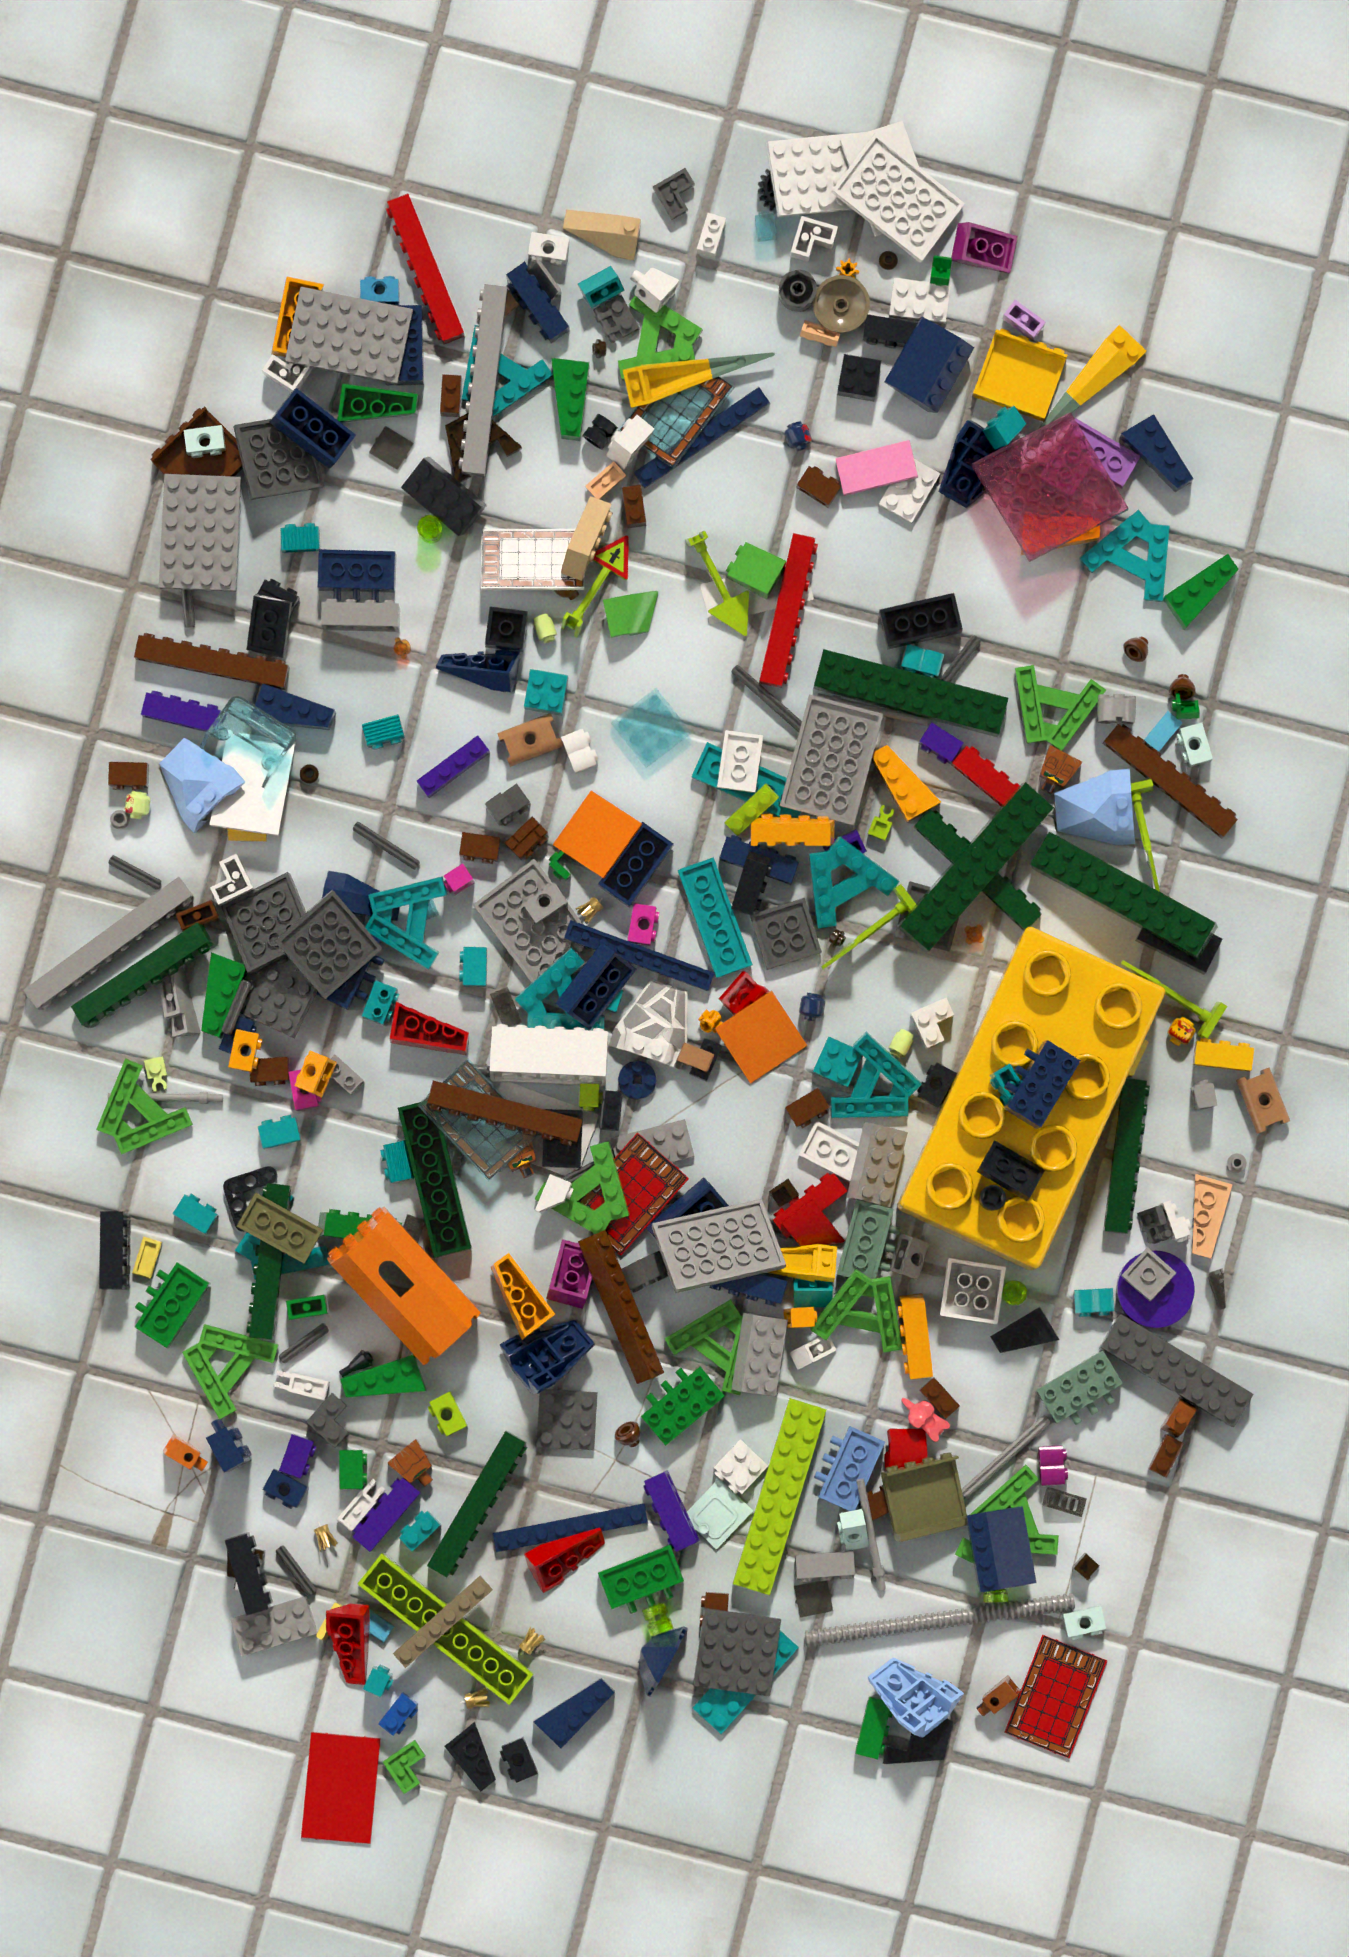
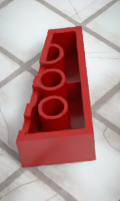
M396 1002L390 1043L453 1054H467L469 1032Z

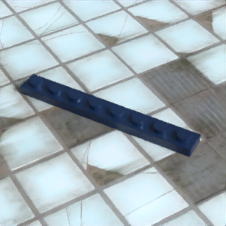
M760 387L756 388L702 425L673 466L657 456L636 470L634 475L644 489L770 404L769 400ZM671 447L665 450V452L669 453L671 451Z
M570 920L564 939L593 950H597L601 943H604L631 964L705 991L709 990L714 976V972Z
M643 1503L493 1533L496 1552L551 1542L596 1528L607 1531L648 1523L645 1504Z

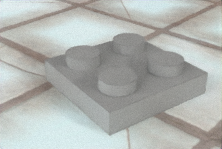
M1147 1247L1121 1277L1151 1302L1176 1275V1272Z

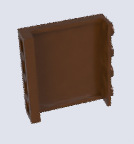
M205 406L202 409L198 408L192 414L193 418L189 422L185 421L178 428L180 431L175 436L173 434L170 435L165 441L166 444L161 449L157 448L152 453V458L150 459L163 474L235 477L243 469L236 438ZM222 425L226 451H222L220 455L206 453L203 454V457L199 458L188 456L184 430ZM202 439L200 445L203 447L208 446L210 439Z

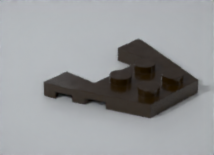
M469 413L445 425L455 479L460 483L472 477L462 475V469H459V460L464 456V450H461L462 439H466V432L463 431L464 420H468ZM492 420L489 444L498 440L507 457L521 450V445Z

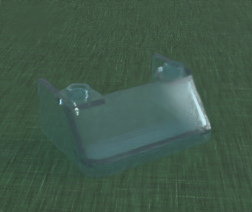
M234 696L228 701L208 729L199 748L203 749L212 736L221 741L228 740L232 734L240 737L265 753L261 760L262 767L268 771L261 786L265 789L294 744L296 734L294 730L246 699Z

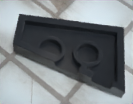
M1040 1307L990 1336L999 1353L1060 1340Z
M473 1722L444 1747L481 1792L494 1782L496 1778L476 1723Z

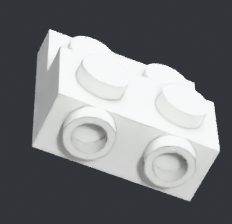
M1171 1201L1161 1203L1160 1205H1162L1166 1213L1167 1227L1172 1232V1240L1177 1239L1178 1242L1190 1239L1189 1231L1192 1230L1189 1219L1185 1220L1184 1216L1176 1218L1178 1210L1175 1203L1171 1204Z
M740 1439L714 1466L716 1469L714 1473L722 1481L724 1479L729 1481L730 1485L728 1487L735 1494L738 1492L743 1494L768 1465Z

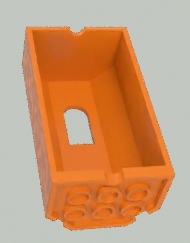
M379 1207L371 1214L372 1218L369 1221H363L358 1225V1232L352 1235L350 1233L347 1235L339 1248L334 1247L328 1253L329 1257L327 1260L414 1356L425 1365L430 1361L429 1357L437 1358L472 1326L471 1319L478 1318L481 1312L385 1207L382 1209ZM384 1261L394 1262L414 1283L401 1297L379 1275V1266Z

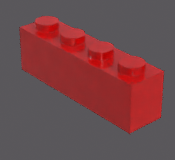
M966 746L952 762L951 766L997 804L1002 806L1020 785L1010 782L1008 780L1010 777L1002 770L998 772L994 768L995 764L986 758L984 760L979 756L980 752L976 748Z
M826 1173L819 1179L820 1184L816 1187L812 1184L804 1190L805 1195L799 1198L797 1196L789 1202L790 1207L785 1211L781 1208L773 1214L775 1218L772 1221L786 1239L791 1234L784 1227L782 1221L811 1199L823 1211L847 1192V1189L834 1173L831 1175Z

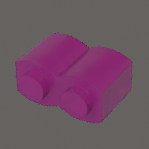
M1062 1445L1038 1446L1040 1485L1065 1484V1480H1068V1470L1064 1468V1461L1067 1460L1066 1449H1063Z

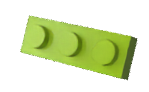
M765 783L724 823L738 836L770 807L779 796Z

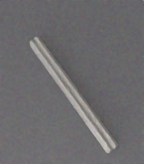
M1043 1415L962 1488L963 1496L968 1498L1034 1439L1051 1423L1049 1418Z

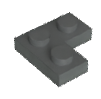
M686 168L653 186V190L671 220L688 211L679 194L695 186V183Z

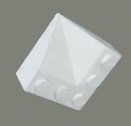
M948 1258L940 1316L997 1325L1006 1267Z

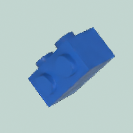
M402 1692L378 1724L393 1736L395 1733L400 1734L406 1727L404 1724L405 1720L408 1717L412 1719L418 1711L415 1708L418 1703Z

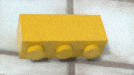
M1200 1038V1041L1195 1042L1193 1065L1247 1072L1252 1071L1254 1048L1250 1047V1044L1238 1043V1046L1231 1045L1230 1041L1219 1040L1218 1044L1211 1043L1212 1039Z

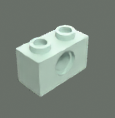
M222 425L184 430L188 456L199 458L203 457V454L206 453L220 455L222 451H226ZM204 438L210 439V444L206 447L200 445L201 440Z
M1203 723L1180 728L1177 740L1179 745H1183L1184 752L1182 757L1184 763H1188V766L1192 767L1212 761L1213 757ZM1196 741L1199 748L1197 750L1190 749L1189 742Z
M862 1509L839 1513L840 1521L837 1522L841 1544L846 1546V1551L869 1547Z
M1100 1605L1062 1613L1067 1637H1072V1640L1083 1638V1634L1090 1632L1091 1636L1102 1634V1630L1106 1629ZM1082 1618H1088L1090 1621L1089 1626L1085 1629L1079 1625Z

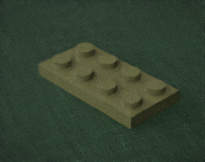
M256 1192L237 1225L240 1229L304 1264L323 1232V1229Z

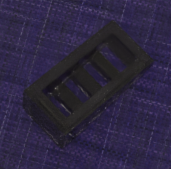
M1223 1268L1206 1274L1219 1310L1224 1309L1226 1306Z
M1047 1487L1042 1506L1082 1517L1087 1498ZM1062 1495L1063 1498H1062L1061 1505L1058 1506V1503H1059V1500H1060V1496ZM1068 1497H1069V1498H1071V1499H1070L1069 1507H1068V1509H1066V1504H1067ZM1075 1500H1079L1076 1511H1073Z

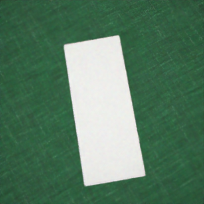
M785 569L767 600L728 578H724L722 581L732 598L746 590L749 591L748 615L776 609ZM714 581L700 584L709 623L722 622L708 613L709 609L724 601ZM810 582L808 591L803 592L802 599H806L805 602L814 600Z

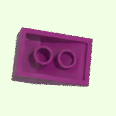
M971 222L958 223L951 256L952 261L1010 273L1018 236Z
M562 1239L546 1299L583 1309L592 1275L579 1244Z

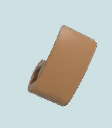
M684 1043L676 1061L707 1072L714 1054Z

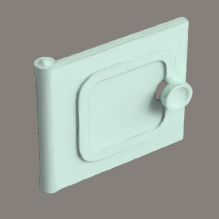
M717 1478L714 1484L687 1513L694 1529L717 1550L748 1516L753 1514V1510L720 1478Z

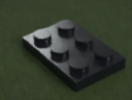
M259 594L253 596L246 650L280 658L285 656L292 607L291 601Z
M544 1109L582 1119L577 1143L572 1144V1146L563 1145L560 1143L561 1140L553 1139V1141L543 1139L542 1167L581 1168L583 1110Z
M994 1140L977 1172L1028 1201L1045 1170Z

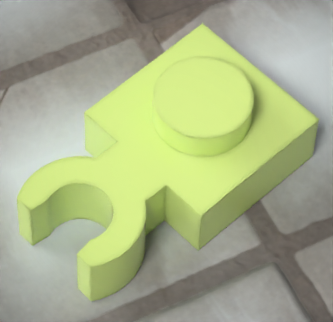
M164 1057L144 1060L148 1080L154 1079L152 1084L153 1091L157 1092L156 1086L158 1083H162L164 1090H166L167 1083L162 1079L163 1076H167Z

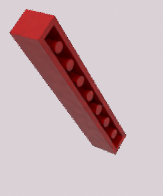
M409 194L387 201V214L389 219H394L396 225H393L396 236L400 235L402 242L399 244L403 254H408L409 260H407L410 271L414 270L416 277L413 279L417 289H422L423 295L420 296L424 306L428 305L430 312L427 314L431 324L434 322L437 329L434 331L438 341L442 340L445 345L465 337Z
M793 533L759 680L760 684L782 688V684L787 683L789 673L785 672L786 666L791 665L793 655L789 653L791 647H795L797 636H794L795 628L799 629L801 618L798 617L799 610L804 609L806 600L802 599L804 591H808L810 582L806 580L807 574L812 573L814 562L810 561L812 554L816 555L818 547L813 537Z

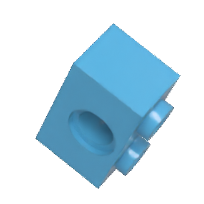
M372 276L365 277L364 280H360V299L400 305L399 280L395 279L394 276H385L383 279H376V277ZM377 287H384L385 292L378 295L375 293V289Z

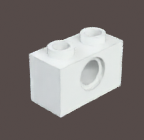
M707 213L697 246V254L715 259L726 224V218Z
M532 232L528 258H531L533 262L538 260L541 262L549 261L551 265L555 266L566 264L570 243L569 238ZM546 246H551L554 251L546 254L543 249Z

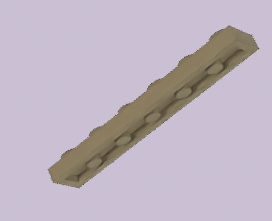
M480 1575L400 1646L393 1655L406 1668L493 1589Z

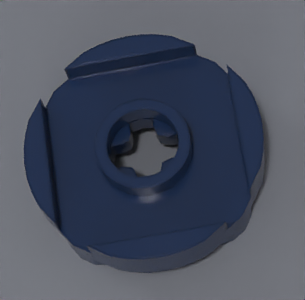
M638 1060L627 1063L619 1073L618 1082L620 1090L629 1098H646L653 1092L656 1085V1075L653 1068L649 1064ZM634 1075H636L637 1077L639 1075L642 1076V1084L639 1085L637 1083L634 1085L632 1083L634 1081L632 1077Z

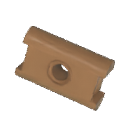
M551 713L497 733L500 742L505 741L510 757L507 758L510 767L563 747L561 738L556 739L551 726V722H554ZM528 735H533L536 737V741L534 744L529 745L525 742V738Z
M1270 1067L1261 1070V1075L1247 1080L1246 1077H1242L1236 1080L1257 1134L1266 1131L1265 1126L1280 1121L1282 1125L1290 1121ZM1260 1096L1267 1098L1266 1106L1260 1104Z

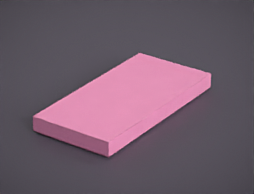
M910 440L835 458L844 496L918 478Z

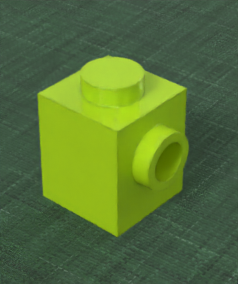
M580 1083L579 1107L583 1108V1111L594 1112L595 1108H599V1104H602L603 1093L599 1092V1084Z

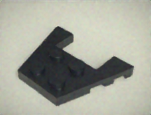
M948 1718L945 1719L923 1738L911 1733L907 1751L887 1747L883 1764L944 1760L953 1721Z

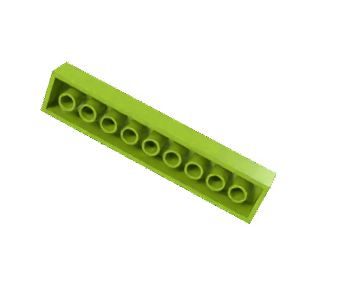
M789 1398L735 1573L734 1585L770 1595L827 1409Z
M384 1553L380 1554L358 1582L360 1587L416 1631L421 1629L447 1605V1603ZM464 1617L433 1643L434 1646L508 1705L512 1703L534 1675L530 1669Z

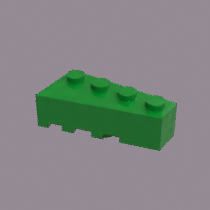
M551 358L561 439L580 441L590 368L589 362Z
M1226 554L1164 596V602L1183 630L1189 626L1239 570L1229 554Z
M212 952L201 1031L221 1039L223 1035L221 1029L239 985L247 974V970L244 964Z

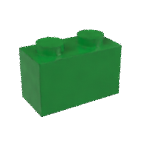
M324 1294L286 1301L289 1320L329 1314L326 1295Z
M339 1450L340 1489H364V1485H367L368 1477L367 1473H364V1465H367V1454H364V1450Z

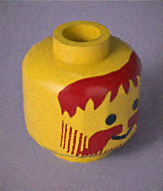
M1184 1017L1174 1019L1167 1030L1168 1036L1171 1037L1169 1041L1177 1046H1180V1044L1188 1045L1196 1032L1195 1024Z

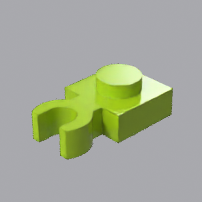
M885 805L880 807V818L874 816L867 833L883 841L886 840L892 822L887 820L894 814V809H891L889 814H885L883 812Z

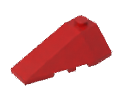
M596 1528L541 1544L524 1555L539 1588L545 1593L565 1580L563 1577L571 1570L574 1572L578 1568L577 1564L584 1558L587 1559L605 1544L602 1530Z
M350 1603L326 1611V1630L328 1636H331L333 1649L337 1652L340 1660L339 1665L346 1683L365 1685L367 1680L370 1627L369 1605Z

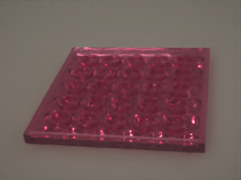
M1071 412L972 463L974 471L1029 562L1128 511V506Z

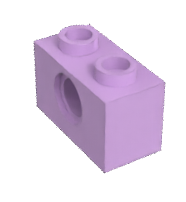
M1017 300L1013 301L1002 318L1031 341H1034L1045 325L1044 320Z

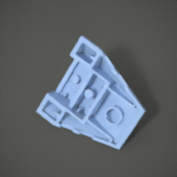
M183 738L159 763L180 816L193 833H196L208 821L206 816L226 795H233L245 783L244 779L232 766L223 763L219 758L210 755L203 748L186 738Z
M1130 769L1110 770L1095 778L1092 777L1085 782L1054 793L1057 831L1112 845L1135 844Z
M896 1658L890 1659L868 1676L869 1682L897 1721L912 1734L922 1738L948 1718L964 1694L950 1682L944 1679L943 1681L937 1680L928 1672L923 1674L915 1670L914 1666Z

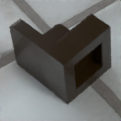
M786 1179L769 1191L779 1207H782L799 1195L789 1179Z
M1084 1553L1072 1568L1086 1580H1089L1090 1576L1100 1565L1089 1557L1087 1553Z

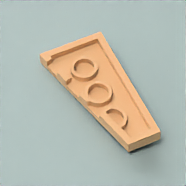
M1195 1174L1192 1253L1212 1259L1233 1185Z

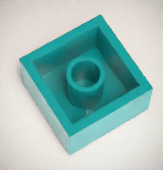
M530 669L524 709L562 716L568 675Z
M828 1036L812 1073L848 1088L862 1055L854 1047Z

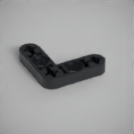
M263 1167L229 1178L224 1182L223 1190L237 1230L246 1232L237 1227L240 1216L235 1217V1214L243 1213L248 1207L244 1192L265 1186L267 1183L272 1184L275 1182L278 1174L273 1167ZM266 1170L274 1172V1175L271 1176L272 1180L263 1178L261 1179L263 1183L259 1184V1177L256 1173L260 1172V1176L266 1174ZM250 1175L256 1179V1183L251 1187L245 1183L246 1177ZM232 1181L233 1184H237L235 1188L236 1194L240 1192L241 1196L230 1200L229 1196H233L231 1190H227V1187L230 1185L229 1182ZM235 1200L243 1202V1208L240 1211L233 1209L232 1204Z

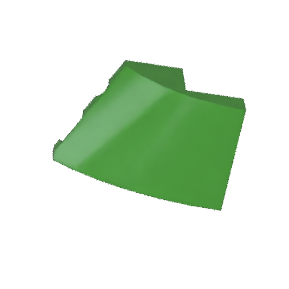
M658 591L604 599L603 604L611 638L649 632Z

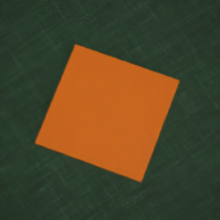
M590 791L555 840L553 846L562 850L565 854L604 879L640 829L642 823L593 791Z
M772 990L714 1028L750 1084L807 1046Z

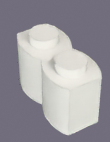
M583 729L561 737L575 774L596 766L595 761L598 760L595 749L591 750L588 743H591L588 732L584 733Z

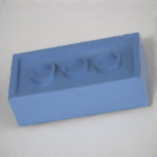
M849 1426L843 1440L832 1436L830 1443L840 1447L836 1457L825 1453L822 1458L823 1461L832 1465L828 1475L817 1471L814 1478L824 1482L818 1495L819 1498L848 1511H854L860 1500L856 1480L863 1478L866 1487L885 1441Z

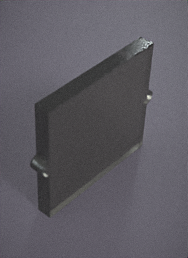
M385 426L379 437L375 438L376 442L369 453L398 470L403 460L407 459V454L414 443Z
M816 1581L794 1586L795 1603L798 1605L800 1618L833 1611L832 1594L829 1592L827 1581Z

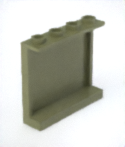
M951 1452L943 1453L937 1459L927 1457L922 1459L921 1463L916 1464L915 1461L904 1463L905 1467L891 1466L886 1468L887 1471L881 1472L895 1541L903 1542L967 1525L965 1517L967 1513L955 1459H959V1456L952 1455Z

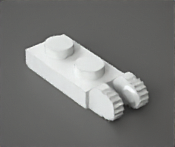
M277 1370L276 1375L288 1377L290 1382L289 1385L274 1382V1387L325 1401L329 1381Z
M374 1479L370 1481L364 1490L357 1494L337 1518L351 1532L385 1491V1488L382 1486L377 1490L373 1498L367 1494L376 1483Z

